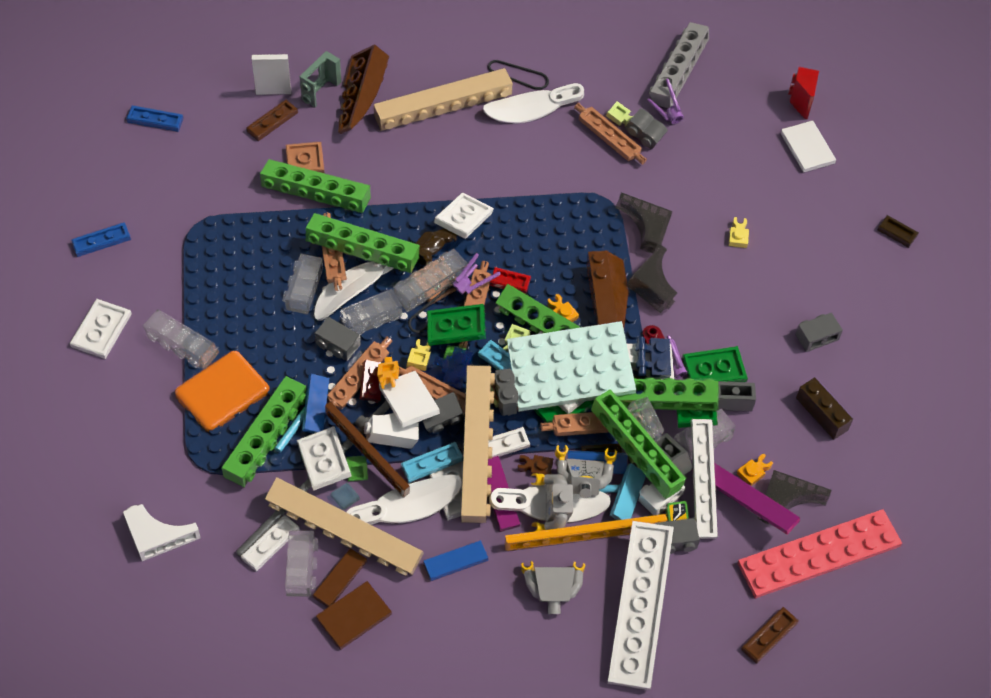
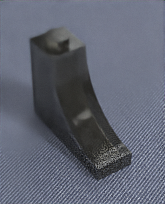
M621 192L615 208L626 213L637 225L641 236L640 249L657 255L673 211Z
M662 245L633 274L626 284L660 313L665 308L669 310L676 302L674 297L677 295V292L670 286L663 273L662 259L667 249Z
M774 470L765 495L789 510L796 505L804 503H817L826 506L832 490ZM758 516L757 519L762 520V522H764L765 524L771 525L770 523H768L767 521Z

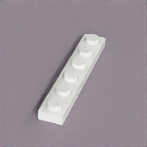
M692 419L691 437L695 521L700 539H716L717 515L712 420Z

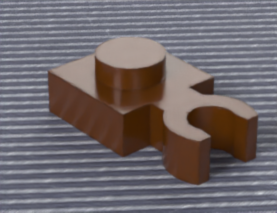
M520 455L519 461L526 464H518L517 470L520 472L530 470L531 475L533 473L551 475L554 458L534 455L532 460L526 455Z

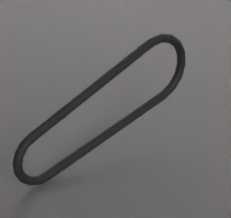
M492 60L488 64V69L491 72L494 71L490 67L491 64L494 62H498L544 76L547 82L542 87H535L510 77L511 80L533 89H544L549 84V78L546 76V74L542 72L524 68L501 60Z
M453 285L445 288L409 319L408 327L412 332L421 333L427 329L426 326L421 330H414L411 326V321L447 290L454 288ZM466 292L463 293V294H464V300H463V302H462L460 305H458L457 307H461V306L464 305L465 299H466V296H467V295H466Z

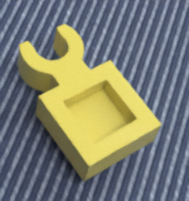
M737 217L734 218L733 227L730 228L729 246L747 248L749 229H745L747 219L744 218L743 223L739 224Z
M420 339L416 341L415 348L411 349L407 367L413 366L419 370L426 371L431 353L429 352L430 346L428 342L426 346H421Z

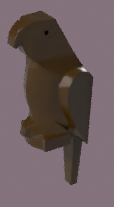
M445 228L435 232H425L415 243L420 245L418 263L425 267L429 265V262L432 261V256L437 254L445 244L453 240L456 242L457 234Z

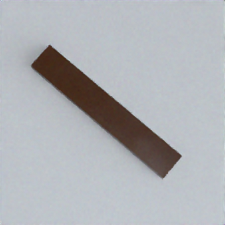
M331 401L325 405V414L402 497H406L410 493L409 484Z

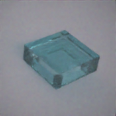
M348 482L331 493V497L343 511L360 500L359 495Z

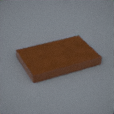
M366 581L316 615V619L341 650L392 615V611L370 583Z

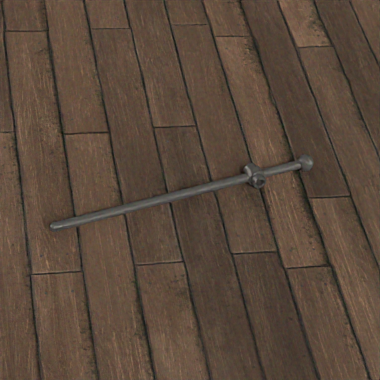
M387 400L372 415H383L390 408ZM361 415L356 420L355 425L362 435L364 434L365 423L370 420L372 415L369 418ZM349 439L341 445L344 453L353 445ZM308 478L299 489L307 492L312 487L310 479ZM280 509V511L276 510L237 549V555L242 556L287 511Z

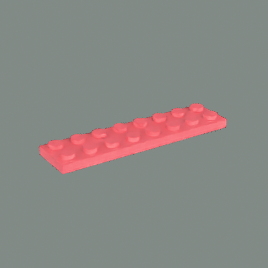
M884 509L742 558L738 560V565L756 599L901 547L902 542Z

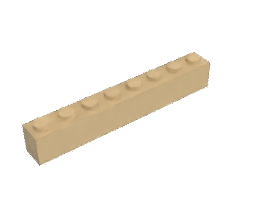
M503 68L374 104V116L381 131L392 129L393 127L407 125L411 122L457 111L501 97H507L512 95L513 83L506 69Z
M467 366L461 519L462 522L486 523V516H490L491 504H487V497L491 495V485H487V479L492 478V466H488V459H492V447H489V440H493V428H489V422H493L494 410H490V403H494V391H490V387L495 383V373H491V366Z
M277 477L265 500L270 502L269 507L280 511V509L287 511L286 515L294 520H298V518L305 520L304 524L314 530L316 527L323 529L322 534L332 539L334 536L342 539L340 543L349 548H352L353 545L360 548L359 553L369 558L371 554L378 557L377 562L387 567L389 564L397 567L395 571L404 576L407 573L413 575L424 554L422 550Z

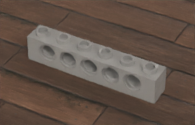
M690 22L687 28H684L681 39L677 40L674 51H671L668 62L664 63L661 74H658L655 85L650 88L649 96L658 106L665 108L673 106V100L666 79H669L677 98L709 40L708 26Z

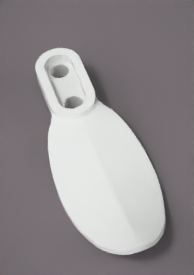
M573 83L553 89L552 91L528 92L490 102L484 105L483 111L487 116L500 122L526 123L540 119L562 105L581 100L584 97V88L581 84Z
M371 261L347 270V280L341 281L342 290L336 291L334 283H329L325 287L315 306V318L318 321L327 318L344 303L373 284L381 275L394 268Z
M444 475L409 484L410 493L406 497H402L394 489L380 497L377 501L350 508L347 513L370 525L378 522L406 523L420 520L437 513L452 502L460 492L463 482L458 475ZM378 512L379 514L375 516L372 513Z
M546 484L543 486H531L524 490L497 488L489 497V502L494 509L521 511L530 517L546 521ZM599 491L597 496L591 495L589 498H582L580 494H573V514L567 523L582 521L599 515L609 507L610 497ZM496 498H500L502 503H498ZM516 499H519L521 501V504H518L516 502Z

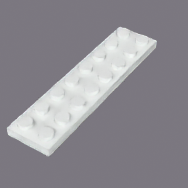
M637 521L632 522L608 684L645 690L651 689L674 527Z

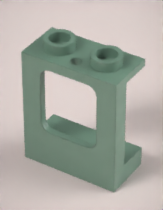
M328 51L324 52L299 76L301 98L306 104H310L313 107L317 106L316 92L328 81L336 86L341 83L340 59ZM318 68V79L315 82L307 79Z

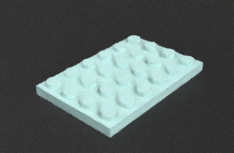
M622 321L507 339L511 368L515 376V387L518 391L519 411L595 400V398L610 389L616 396L636 393Z

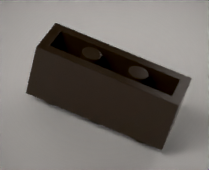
M815 377L800 386L796 399L833 440L849 430L853 418Z

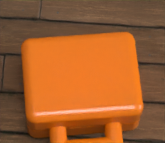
M231 351L175 389V396L179 403L188 412H191L202 428L209 432V430H213L219 425L220 427L233 419L235 414L238 412L242 413L251 404H255L268 395L270 387L238 351Z

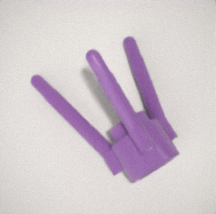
M667 78L666 83L673 100V106L667 109V114L650 98H648V102L664 117L666 122L670 120L672 124H677L683 120L684 116L677 103L670 81Z
M476 253L452 285L460 294H463L465 291L469 294L479 286L498 277L501 273L497 272L470 286L472 282L468 277L478 266L477 264L473 265L479 256Z
M668 335L667 339H670L672 353L675 361H673L674 379L678 380L684 377L687 371L682 363L675 341Z

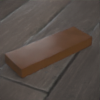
M286 99L246 127V130L257 141H260L298 113V109Z
M350 548L315 591L313 598L326 607L334 604L367 563V558Z
M782 607L741 650L757 664L798 624L799 620L786 608Z

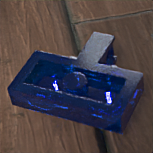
M455 347L452 356L447 355L446 359L436 356L433 364L443 367L441 371L445 373L443 383L462 390L467 375V366H470L474 353Z

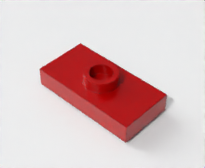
M494 268L493 274L497 272L501 274L490 281V286L505 289L506 285L509 284L524 294L527 293L531 276Z

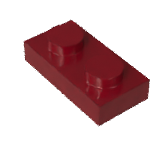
M369 360L363 362L360 399L372 402L381 401L380 382L377 375L380 362Z

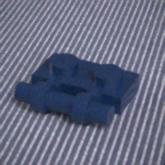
M638 337L637 344L635 345V350L638 352V361H636L638 375L645 376L646 370H650V377L670 378V339L650 338L649 345L645 344L644 337ZM645 353L650 354V362L645 360Z

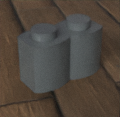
M642 108L638 110L625 127L630 135L639 138L642 144L650 149H653L668 131L661 122L654 119L649 112Z
M510 368L496 370L494 389L498 397V409L502 416L516 414L518 410V391L514 386L515 376Z

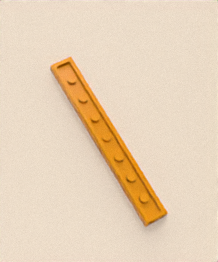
M666 514L505 535V550L511 551L631 534L633 521L655 524L666 522L667 517Z

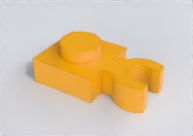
M559 294L555 295L557 302H552L550 298L548 299L547 305L549 308L554 309V312L571 322L579 318V314L569 302L562 303V297Z
M398 361L378 364L377 375L381 389H384V386L389 383L392 388L396 386L395 379L399 377Z
M762 454L756 463L751 459L739 468L736 474L744 482L753 486L765 476V471L771 469L773 462L763 463L762 461L766 455Z

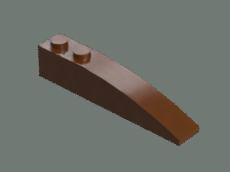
M375 44L351 56L343 82L345 91L342 92L344 103L341 104L343 113L339 119L338 133L340 134L353 129L363 118L384 80L383 76L388 66L389 55Z
M607 250L588 252L586 266L596 325L622 321L624 329L629 290L623 259Z

